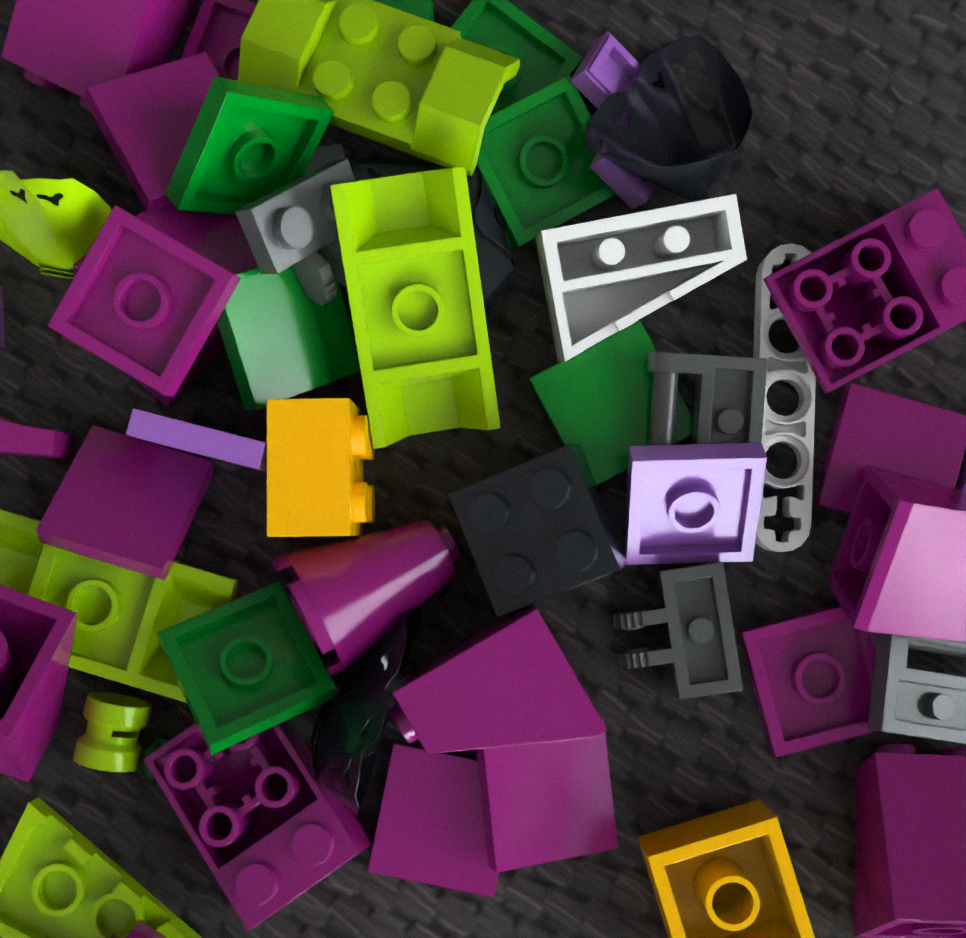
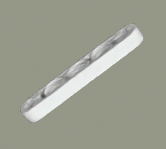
M792 243L778 246L762 260L758 266L755 287L753 358H767L761 443L765 453L775 443L786 444L793 449L797 458L796 470L786 479L776 478L765 469L763 488L765 486L777 490L796 487V498L791 496L783 497V516L793 518L794 528L792 531L782 533L781 542L776 541L775 531L764 529V518L776 514L777 496L764 498L762 491L755 543L763 549L773 552L793 551L801 546L809 536L812 521L816 376L800 347L794 353L786 354L773 348L768 335L770 326L777 320L785 319L779 308L770 309V302L775 303L763 280L771 275L773 270L779 268L784 260H788L792 264L812 253L805 247ZM774 382H787L798 392V408L793 414L789 416L778 415L767 404V391Z

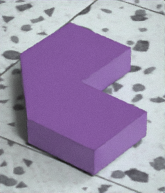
M607 31L592 43L570 82L598 109L612 94L633 90L640 64ZM626 111L623 119H615L614 123L629 129L630 112ZM603 142V148L599 149V151L602 153L611 154L610 151L607 149L605 142ZM596 154L590 165V168L632 210L648 201L656 185L613 164Z

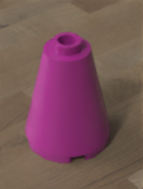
M422 520L284 554L272 560L276 573L288 567L293 581L282 587L315 649L320 648L323 655L328 652L331 654L333 659L323 664L332 678L344 672L378 643L406 614L422 605L455 577L453 563L460 560V553L453 537L445 526L442 525L435 529L428 520Z

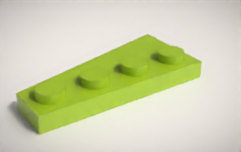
M37 797L28 802L0 859V937L110 938L113 934H116L120 938H126L138 922L142 920L166 938H202L41 798Z

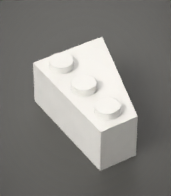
M736 194L540 231L535 240L558 362H565L587 348L747 260Z

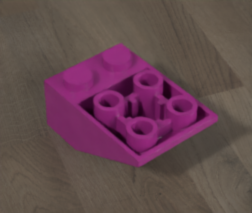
M938 188L763 279L825 394L966 321V238Z
M286 721L214 755H211L198 725L195 723L144 759L248 932L374 843L358 816L316 781L311 752Z

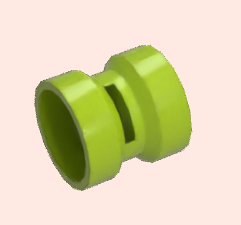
M88 693L83 711V716L88 723L85 734L77 738L73 761L84 767L100 771L133 772L137 770L142 754V747L138 743L140 729L148 725L152 704L144 699L117 693Z

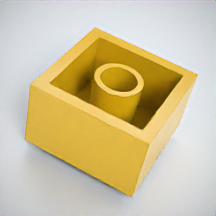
M350 398L267 399V537L364 535V523H374L375 491L373 485H368L367 482H364L363 460H374L375 449H373L367 415H363V412Z
M759 799L637 837L668 938H815L778 818Z

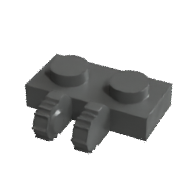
M348 159L330 161L235 211L261 275L278 274L292 266L299 283L302 284L301 289L304 290L305 296H308L310 302L313 301L320 306H323L338 295L336 292L338 288L336 287L333 275L338 284L347 287L330 185L356 181ZM322 249L326 260L316 251Z
M723 562L658 570L656 573L662 607L644 608L612 614L615 629L618 628L625 631L644 628V626L664 623L668 646L633 647L620 653V668L629 669L670 663L675 696L679 700L743 691Z

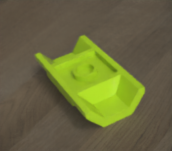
M259 0L241 37L238 81L320 96L334 110L329 122L330 125L446 168L465 166L466 175L472 177L477 165L485 126L504 83L516 76L520 67V59L461 38L460 31L373 0Z
M465 166L330 185L373 449L387 447L411 435L455 428L500 429Z
M0 508V585L76 612L77 621L69 667L187 703L161 649L157 632L237 599L238 580L183 564L178 560H174L165 580L41 543L36 532L41 520Z

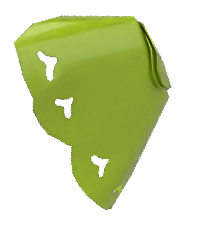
M1 170L0 240L36 266L41 267L39 269L41 275L74 278V273H70L74 271L73 264L89 252L112 211L111 207L94 190L74 178L20 179L13 170ZM20 189H23L27 203L21 198L12 195L10 191L20 193ZM57 193L63 195L59 200L58 206L48 200L37 197L38 194L53 197Z

